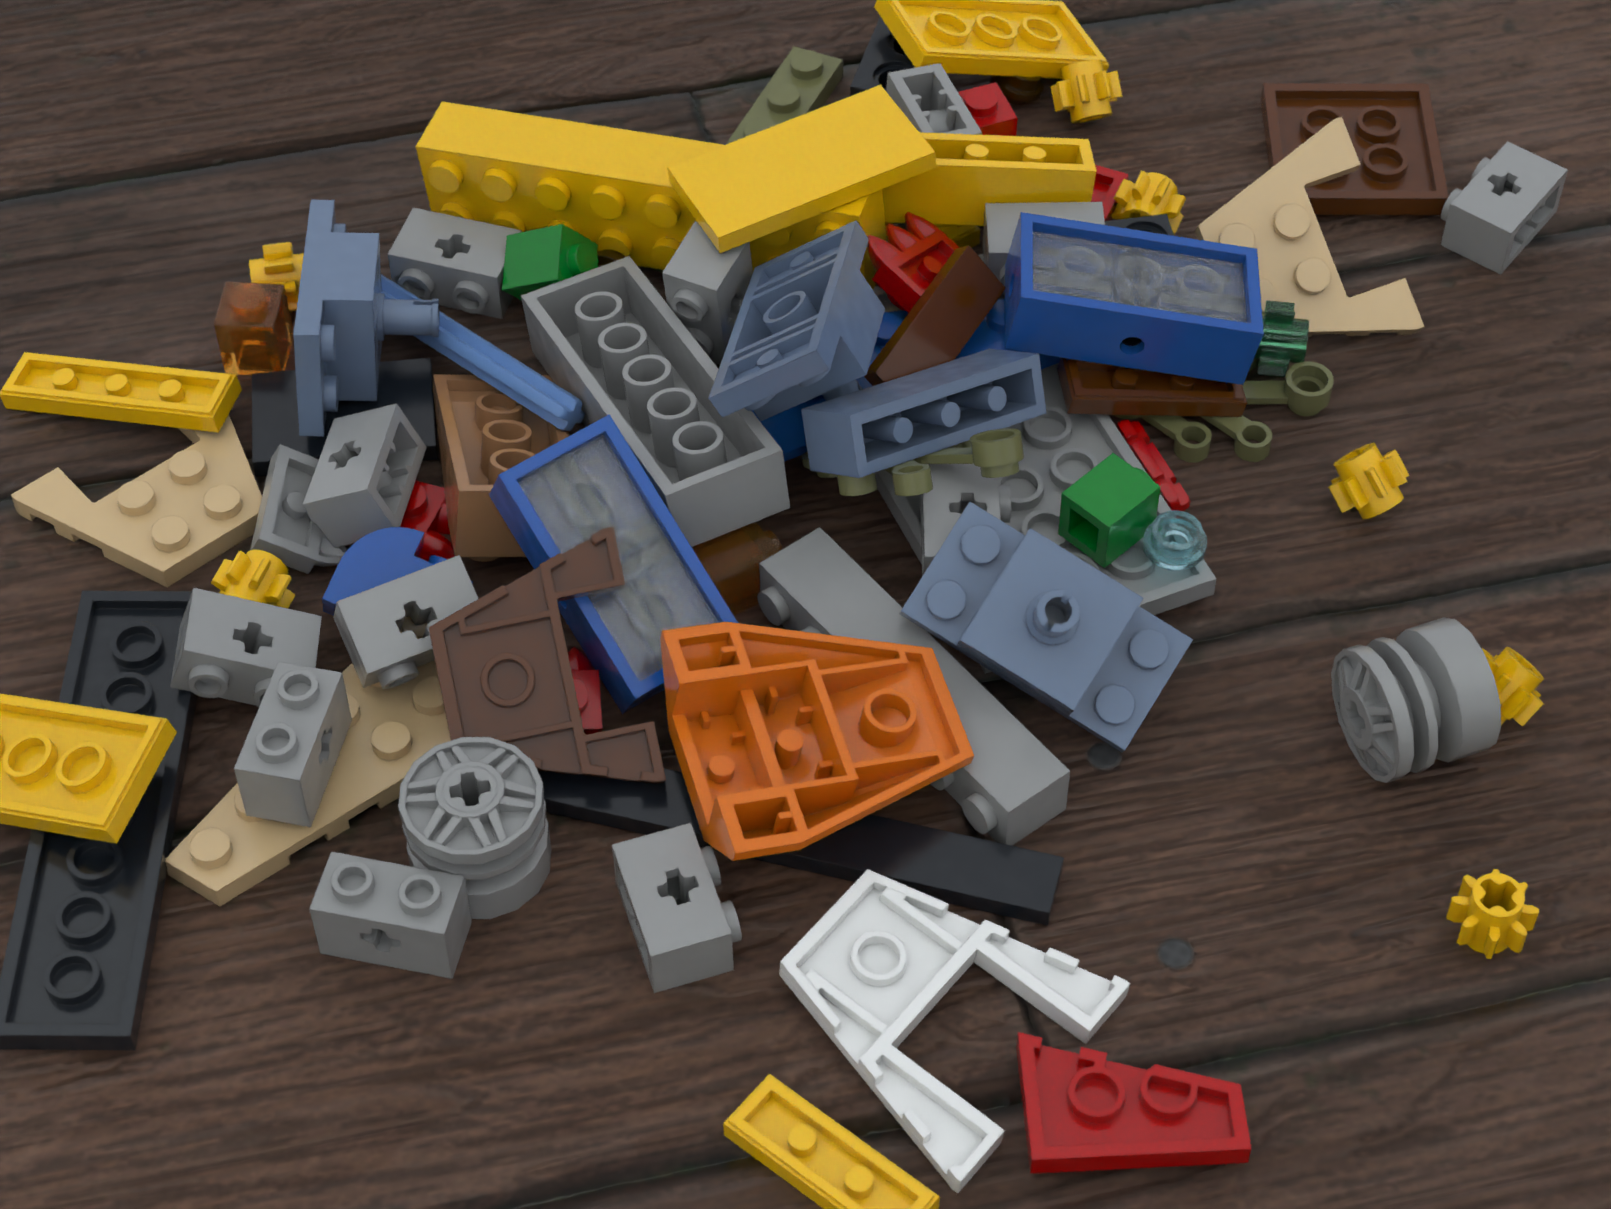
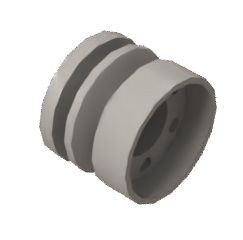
M1443 617L1405 629L1397 636L1396 641L1380 637L1372 640L1367 646L1355 645L1345 648L1335 656L1331 679L1332 695L1338 721L1354 756L1361 767L1374 780L1388 783L1402 778L1409 772L1419 773L1425 771L1434 764L1435 759L1449 763L1485 751L1497 743L1501 730V703L1495 677L1483 650L1472 633L1456 619Z
M460 737L434 746L413 762L401 782L398 804L403 833L407 840L406 848L410 866L464 876L472 919H492L518 910L538 894L550 873L551 841L549 826L546 820L543 782L534 762L515 745L491 737Z

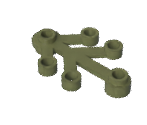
M1260 346L1257 349L1249 372L1257 365ZM1303 361L1289 368L1286 372L1285 380L1245 381L1242 386L1247 405L1288 404L1290 410L1295 414L1313 416L1329 404L1334 377L1331 371L1324 365L1312 361ZM1113 415L1122 419L1141 417L1174 440V453L1183 461L1191 463L1200 462L1209 455L1212 433L1202 423L1188 422L1181 416ZM1243 415L1242 417L1200 416L1235 439L1234 451L1241 459L1249 462H1258L1264 460L1269 455L1273 435L1271 429L1266 424L1259 421H1251ZM1253 439L1260 443H1250L1246 440ZM1187 440H1194V441H1197V442H1199V443H1198V444H1191V443H1188V442H1186V441H1187Z
M1005 428L980 432L971 436L968 441L884 470L892 475L894 491L897 496H915L933 490L931 469L928 464H974L980 467L982 477L999 478L1010 476L1019 472L1018 462L1024 458L1021 431ZM807 451L802 454L803 467L810 469ZM817 472V476L820 478L837 477L839 493L843 496L864 495L877 490L875 473L855 478Z

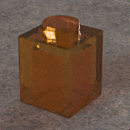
M225 282L214 322L225 373L252 375L254 373L285 371L294 333L285 286L282 284Z
M754 522L693 546L692 549L735 616L759 604L757 598L760 592L759 563L779 552L783 547L771 530L763 531Z

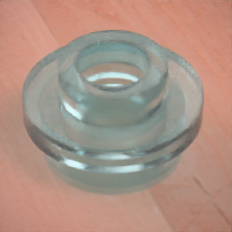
M1178 510L1167 511L1157 516L1145 530L1143 549L1148 559L1161 568L1174 571L1186 570L1196 566L1203 560L1207 549V536L1202 529L1201 523L1193 515Z

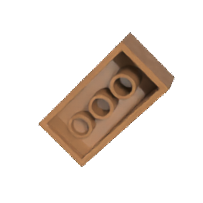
M433 374V394L447 519L454 555L468 557L481 562L493 561L499 557H526L489 497V494L499 474L570 436L569 432L558 429L476 375ZM542 375L553 382L549 375Z

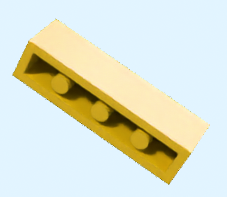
M920 132L935 151L936 168L882 189L885 226L889 223H905L904 217L908 212L924 218L938 228H945L951 225L984 226L985 203L1091 202L1096 167L1089 139Z

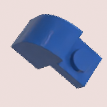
M390 527L371 532L357 540L342 556L322 598L323 612L334 616L337 601L447 559L436 555H431L428 561L418 558L423 548L424 532L404 527Z

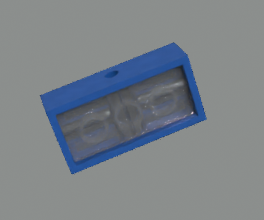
M1020 213L1005 263V349L1226 383L1244 384L1264 335L1257 249L1031 213Z
M610 414L498 475L489 497L533 569L540 567L539 564L555 555L563 554L586 541L599 530L614 527L625 588L559 601L558 608L595 670H599V677L622 714L665 690L660 643L662 630L719 622L738 623Z

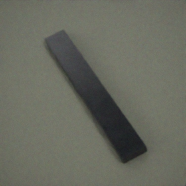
M664 768L666 782L650 784L537 770L543 782L546 812L645 835L691 823L699 846H711L703 839L682 772ZM872 814L801 850L751 858L856 882L869 869L949 904L1047 926L1064 862V857Z

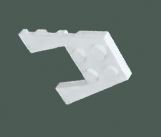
M867 869L780 961L779 975L951 1189L958 1194L1002 1143L1005 1130L896 1048L973 963H976L1085 1044L1126 998L1130 983L1116 975L1110 981L1078 967L1080 960L1053 948H1049L1047 953L1014 940L1008 937L1010 930L988 920H984L980 925L949 912L948 903Z

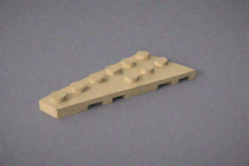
M405 617L400 633L412 630L416 634L417 639L423 638L427 622L415 625L411 617ZM435 660L417 667L419 675L414 679L390 689H382L380 682L363 688L353 663L342 672L352 722L311 827L246 816L237 783L166 857L165 862L168 875L218 906H222L288 866L291 855L323 835L329 841L350 828L349 819L374 804H377L382 809L398 799L401 782L413 762L434 746L451 741Z

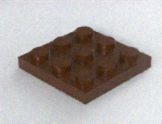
M1263 83L1261 107L1269 170L1333 119L1339 117L1343 118L1361 165L1356 171L1305 189L1315 215H1441L1449 194L1429 84Z

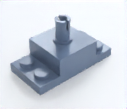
M311 199L293 339L299 436H324L327 412L338 411V400L377 401L381 349L385 335H429L439 337V299H385V293H381L379 233H348L346 223H336L335 200Z
M857 220L754 268L708 398L722 418L745 408L747 411H754L760 421H763L820 395L828 401L862 390L856 379L867 375L885 308L860 271L869 238Z
M970 501L900 612V615L1120 752H1124L1193 641L1192 638L1140 607L1139 605L1144 599L1140 595L1035 530L1029 528L1026 535Z

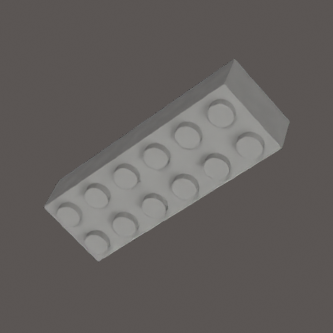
M630 256L521 295L533 354L556 385L582 401L581 410L585 413L582 422L585 427L610 414L691 547L790 508L783 450L752 411H747L743 408L723 418L708 399L719 370Z

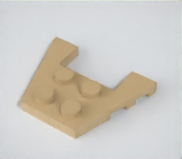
M1342 117L1333 119L1200 223L1195 230L1198 240L1257 249L1264 332L1262 338L1311 337L1313 334L1368 336L1370 333L1397 332L1398 335H1411L1420 332L1425 327L1406 278L1353 297L1346 295L1305 190L1352 173L1361 165Z
M228 415L219 433L179 428L194 443L193 445L177 452L171 458L134 480L123 484L120 488L97 502H91L59 467L11 494L16 511L22 517L30 521L38 517L54 525L57 534L73 542L81 538L101 548L104 557L165 587H169L254 535L262 495L231 418Z

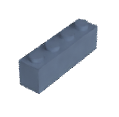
M998 349L983 350L801 409L810 471L861 478L970 440V437L977 433L1003 429L1047 414L1039 353Z

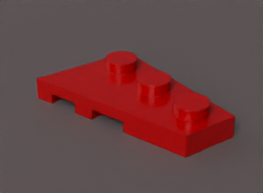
M1017 1033L1016 1050L1030 1174L1249 1162L1251 1142L1241 1084L1157 1064L1146 1070L1106 1060V1052L1081 1047L1078 1054L1042 1045V1037Z

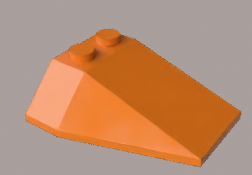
M733 622L662 630L660 643L669 734L703 839L732 861L801 850L972 763L974 753L933 648Z

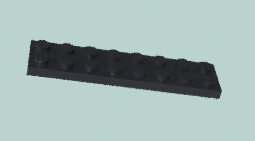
M82 591L59 702L167 718L177 731V734L117 844L31 830L0 977V1049L136 1050L167 874L165 859L171 851L198 697L193 692L170 687L179 628L192 591Z

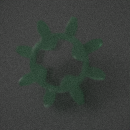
M1266 300L1265 311H1263L1262 315L1264 335L1254 359H1258L1257 374L1285 377L1289 363L1304 362L1309 320L1294 318L1295 303Z

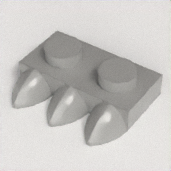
M280 444L270 459L250 550L269 552L278 557L286 566L306 574L311 571L314 565L321 567L336 566L348 549L345 546L334 548L318 525L311 521L305 507L302 505L319 459Z

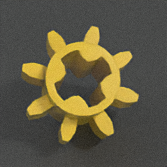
M1101 59L1077 62L1062 67L1063 81H1058L1056 85L1050 86L1055 112L1067 110L1070 113L1072 124L1111 116L1110 102H1115L1117 98L1123 97L1118 71L1106 73L1103 70Z
M1141 171L1135 184L1126 179H1123L1113 198L1118 204L1112 214V218L1120 220L1167 214L1173 234L1175 235L1183 218L1180 210L1186 198L1178 194L1175 183L1167 176L1155 172L1146 173Z
M291 242L262 245L264 258L249 260L255 303L270 302L272 314L296 311L304 253L293 254Z
M1369 443L1349 452L1333 464L1339 476L1331 480L1332 485L1328 488L1342 513L1356 507L1362 519H1369L1393 508L1404 499L1398 486L1407 482L1406 477L1409 476V473L1396 449L1382 456L1376 444Z
M250 550L246 554L238 551L233 561L224 559L211 581L212 585L220 589V594L283 608H289L295 597L293 592L286 589L292 579L288 575L286 565L275 555L263 550Z
M1506 646L1499 655L1494 657L1482 648L1495 677L1501 703V725L1507 719L1510 721L1513 718L1521 726H1524L1544 704L1539 698L1541 694L1535 690L1544 680L1543 676L1528 660L1510 647Z
M1493 869L1492 873L1485 874L1477 880L1468 874L1465 875L1458 896L1451 898L1446 914V919L1461 923L1457 943L1460 946L1467 944L1473 950L1485 954L1486 959H1491L1494 954L1504 951L1507 947L1516 953L1521 952L1528 934L1527 931L1534 929L1539 914V908L1524 904L1528 884L1526 882L1518 883L1512 877L1501 874L1499 869Z

